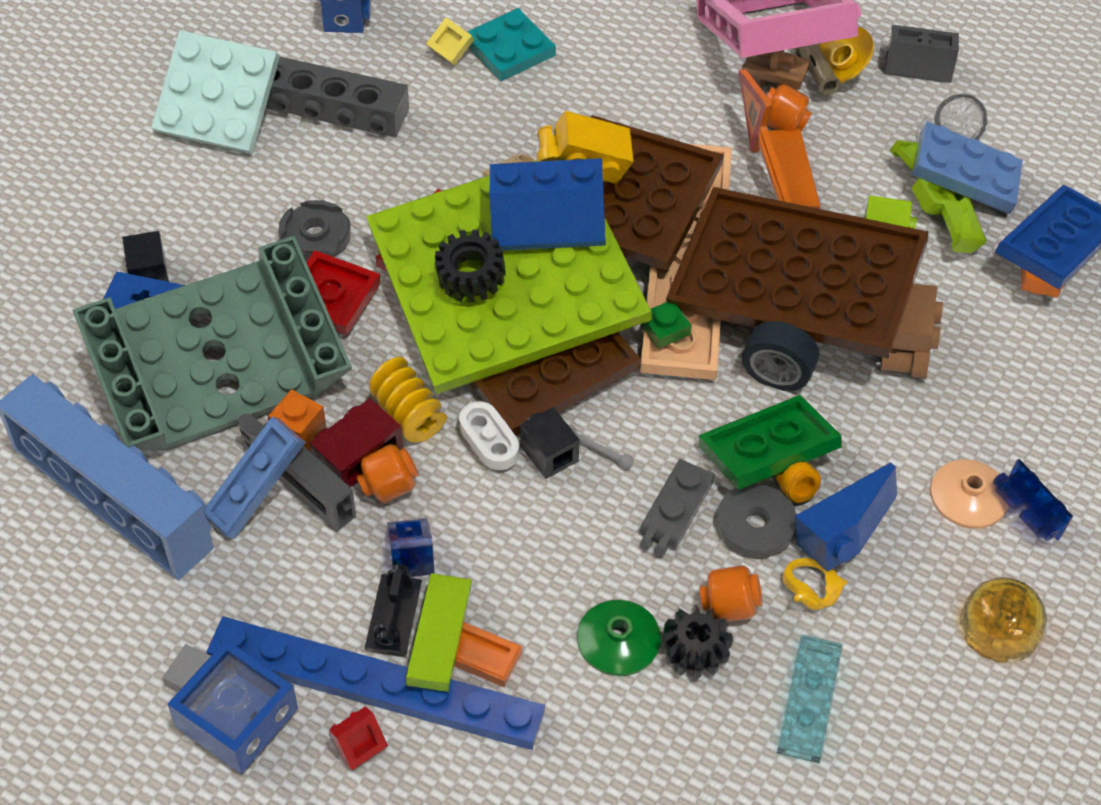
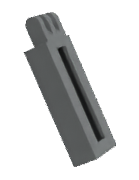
M248 413L242 414L238 418L242 442L246 449L250 447L267 424L262 425L254 416ZM303 446L278 480L335 532H338L356 518L353 490Z

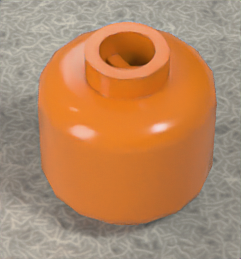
M781 84L776 89L771 87L766 95L772 103L767 126L774 130L793 131L796 128H800L802 131L812 112L806 110L809 105L808 97L786 84Z
M390 444L361 460L363 473L357 476V480L367 498L374 494L381 503H388L413 490L415 487L414 478L419 476V472L406 448L400 450L396 445Z
M744 565L714 569L708 574L707 585L700 586L703 610L706 611L713 608L716 613L715 620L726 619L727 622L750 619L756 614L757 607L763 606L758 574H751L749 568Z

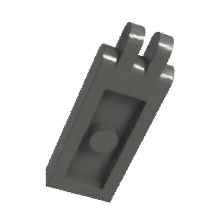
M679 458L642 522L639 532L645 535L640 543L641 549L648 551L655 539L659 543L654 554L661 558L665 555L669 546L678 548L714 483L715 473Z

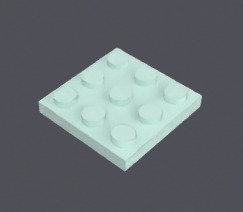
M179 30L151 129L157 133L253 154L280 55L276 51Z

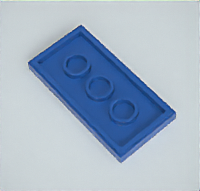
M1062 185L999 242L995 253L1055 288L1060 289L1101 248V204L1066 185Z

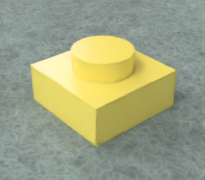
M446 17L426 44L430 49L455 66L475 39Z

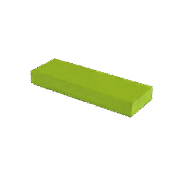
M430 574L406 675V686L449 692L471 593L472 579Z

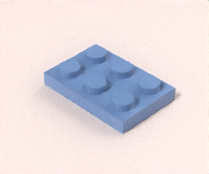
M926 121L920 132L912 175L1010 214L1017 205L1023 160L1011 153L1002 152L987 146L976 139H970L952 132L944 126H938Z

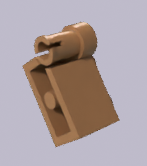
M913 285L889 359L882 357L881 371L911 373L912 378L927 379L930 349L938 350L941 327L933 326V324H941L943 302L936 301L938 286Z

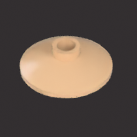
M955 460L943 465L935 473L930 486L931 499L937 511L948 521L965 528L980 529L996 524L1005 516L1010 505V490L1005 479L991 466L975 460ZM969 485L975 486L978 489L971 488Z

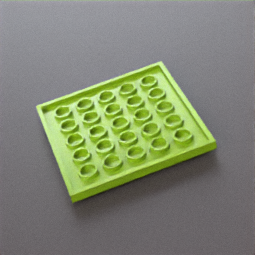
M490 175L366 216L369 229L435 394L652 320L651 310L606 218V246L503 251L506 270L503 285L497 284L498 291L494 295L487 291V299L481 300L480 295L474 296L475 302L468 303L467 296H464L462 302L455 299V294L449 297L445 294V289H441L435 266V252L440 251L439 244L442 241L448 244L447 237L453 234L457 239L460 237L459 231L466 230V236L472 234V229L479 230L480 237H482L484 232H487L491 235L492 240L489 195ZM467 260L459 264L456 269L462 272H473L480 269L485 263L479 260Z

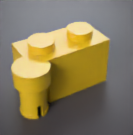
M565 110L555 123L554 135L552 134V125L543 126L537 132L539 140V151L536 154L537 162L602 158L603 181L617 184L634 162L630 128Z

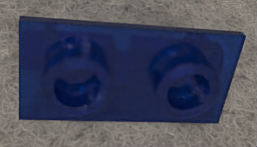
M1020 458L1017 459L1009 476L1003 472L993 480V484L996 486L995 492L1013 510L1022 505L1027 507V509L1021 511L1019 517L1035 533L1034 535L1037 538L1043 537L1045 541H1049L1052 538H1055L1057 541L1060 540L1073 515L1040 481L1039 477Z

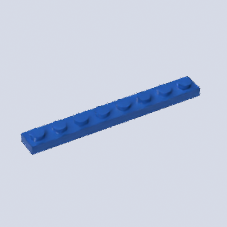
M222 616L206 651V654L212 655L225 640H228L289 683L532 751L545 714L544 704L453 679L451 680L449 692L406 686L408 671L406 666ZM226 658L222 660L224 665H227Z

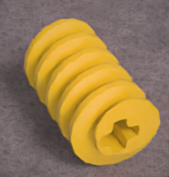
M404 357L389 359L371 377L369 383L371 395L401 425L402 435L409 442H424L433 437L444 426L447 415L440 412L441 403L437 399H433V393L428 388H425V383L420 378H416L415 370L412 367H408V362Z

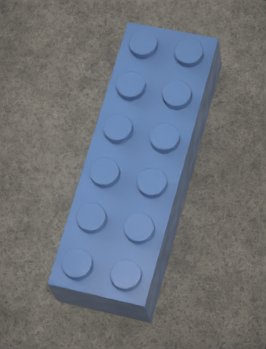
M32 374L0 400V417L13 449L178 581L214 549L210 535L211 526L206 519L204 511L206 505L200 496L192 490L185 492L164 468L160 467L157 470L150 465L145 455L137 447L132 445L128 448L124 445L111 427L106 424L100 426L93 421L89 412L81 404H71L67 401L55 384L52 382L45 384Z

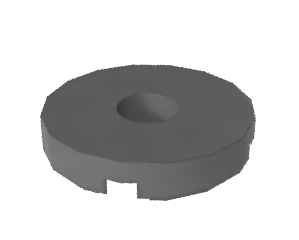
M308 200L302 202L301 207L294 210L291 207L284 213L279 221L278 233L280 240L295 235L307 262L314 250L332 257H336L343 252L351 240V224L348 216L346 217L342 212V208L338 205L324 200ZM312 227L323 229V231L317 234L306 232Z
M754 483L740 490L735 488L725 495L719 504L716 527L718 533L720 531L721 536L724 538L723 542L730 550L743 557L763 559L769 558L770 554L777 553L778 551L781 553L788 548L795 536V515L797 514L793 503L784 493L771 486ZM753 515L760 516L766 520L767 525L753 527L746 521V518Z

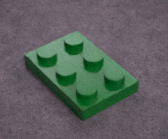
M801 395L698 435L701 450L738 490L779 474L797 462H808L842 448L841 434Z

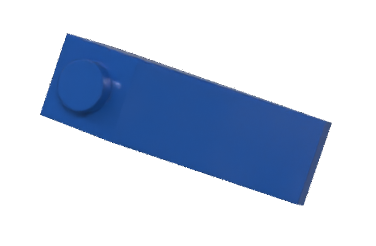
M890 462L795 515L797 546L827 572L859 554L897 497L896 466Z

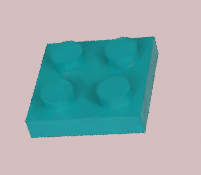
M519 8L467 31L475 39L469 46V49L501 82L556 56V45Z

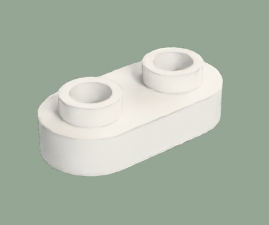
M478 401L466 405L459 415L460 431L485 466L494 470H505L512 467L519 457V441L496 409L489 403ZM478 424L484 425L482 428H475L473 426ZM496 452H503V453H505V454L496 455V454H494V453H496Z

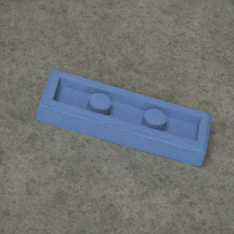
M272 416L204 509L206 518L226 537L235 539L306 442L283 421Z

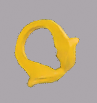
M812 558L795 559L783 571V582L795 594L794 601L801 602L811 610H820L835 604L843 587L848 584L847 580L838 576L834 569L827 572ZM802 566H811L821 570L825 575L826 583L824 599L819 598L817 593L806 583L795 578L792 572Z

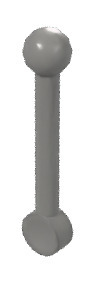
M569 425L580 439L581 444L617 461L622 469H630L633 466L634 460L632 456L628 454L620 455L578 434L577 429Z

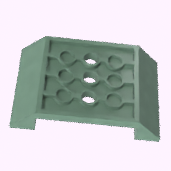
M295 235L258 247L259 261L117 309L114 308L110 297L72 309L124 445L128 448L133 445L139 450H169L239 424L238 418L242 414L248 413L255 418L269 414L291 389L311 399L352 370V366ZM203 313L210 316L212 320L208 326L196 328L191 325L190 319L196 314ZM211 346H218L225 351L224 357L218 361L207 360L203 354ZM225 379H231L238 383L239 388L235 393L225 395L217 390V385Z

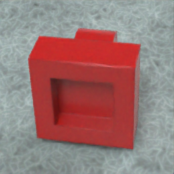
M366 706L357 712H352L349 714L350 717L337 725L334 724L329 730L343 762L351 770L388 747L374 713Z

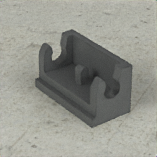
M892 24L886 54L885 74L952 82L959 52V33Z

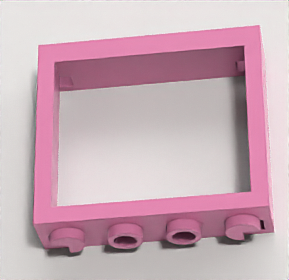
M696 0L697 19L741 58L858 36V17H861V10L854 0ZM805 2L812 7L749 19L743 14L744 12Z

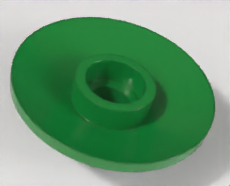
M608 600L601 602L586 612L578 626L577 643L582 657L594 669L607 675L629 676L644 670L654 661L660 648L661 633L657 621L648 610L631 601ZM624 628L627 632L617 634L612 629Z

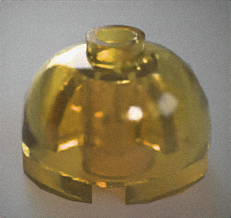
M996 577L981 582L967 596L959 621L960 626L962 624V628L966 633L964 639L969 647L984 658L997 663H1007L1008 659L1022 657L1021 660L1029 658L1036 651L1043 639L1047 626L1046 607L1038 593L1026 582L1013 577Z

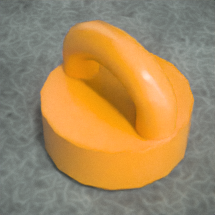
M797 462L785 471L776 474V481L780 484V490L790 501L803 503L810 500L817 493L821 484V476L809 463Z

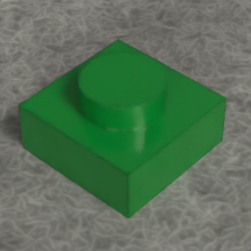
M667 302L651 308L652 320L640 324L658 349L691 335L692 325L677 305Z

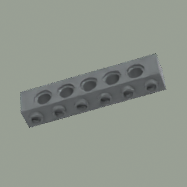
M280 57L266 108L396 138L409 112L408 85Z

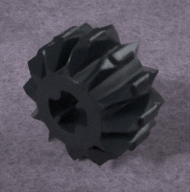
M697 604L692 607L691 614L679 608L675 613V618L667 619L664 624L663 632L665 634L661 636L660 647L666 651L665 660L667 665L678 663L677 671L680 676L688 669L693 670L697 680L702 676L703 669L714 676L718 672L719 664L725 665L729 660V649L733 644L732 633L727 632L728 623L726 619L715 620L716 613L713 608L706 614L700 613Z

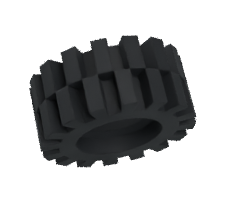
M472 229V234L466 236V230L459 231L460 237L457 239L453 234L447 237L448 244L442 241L439 244L440 251L435 252V266L441 289H445V294L449 297L455 294V299L462 302L464 296H467L468 303L475 302L474 296L480 295L481 300L487 299V291L494 295L498 291L497 284L502 286L504 276H506L502 247L499 246L498 240L496 238L491 240V235L487 232H484L482 237H480L479 230ZM467 260H479L485 263L480 269L473 272H462L456 269L459 264Z

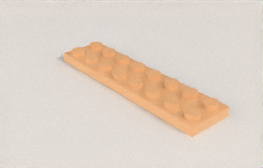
M690 144L723 154V165L669 270L666 271L650 265L647 304L650 309L667 302L666 298L713 187L729 190L732 147ZM681 311L692 325L691 335L659 349L644 330L640 373L716 380L721 320Z

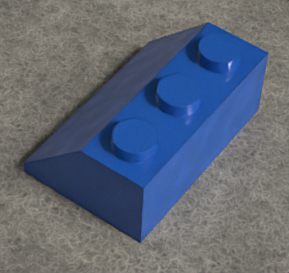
M602 158L490 164L489 195L492 240L494 238L498 240L502 251L606 246Z

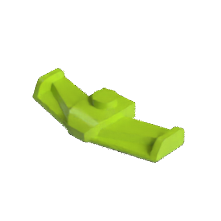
M897 140L891 147L890 153L894 157H900L913 171L918 142ZM918 177L911 190L918 199L919 206L923 211L930 215H943L953 241L951 245L953 252L973 253L983 246L987 240L971 203V198Z

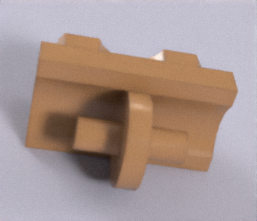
M782 50L747 57L742 65V70L746 69L759 87L765 86L766 82L770 81L779 85L786 84L795 90H800L809 69L810 60Z

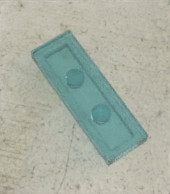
M801 634L777 754L820 763L843 644Z

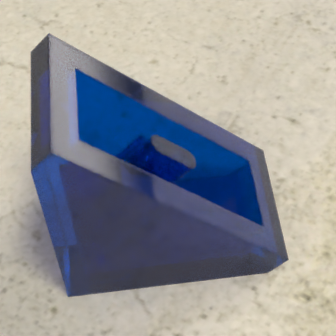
M420 518L387 522L392 567L395 564L406 565L412 577L426 576L431 573L435 574L433 542L428 519Z

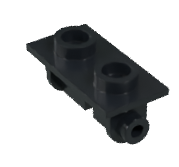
M395 564L387 574H381L365 649L407 654L422 579L412 578L406 565Z

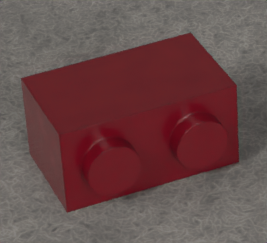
M369 398L361 405L349 409L344 417L330 428L319 431L314 439L309 442L310 450L316 458L351 488L358 483L357 476L363 473L361 460L364 457L390 444L396 445L400 450L403 449L402 427L376 402Z

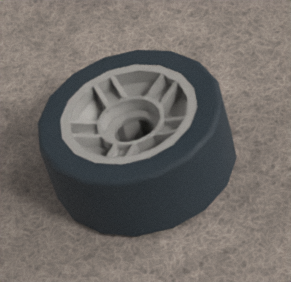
M779 321L763 322L755 326L742 352V365L751 377L763 385L782 391L798 390L805 387L810 381L819 359V348L810 335L792 324Z

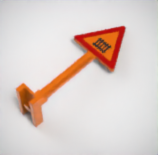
M746 69L739 70L738 74L751 152L761 151L776 199L795 204L775 142L767 129L772 103Z

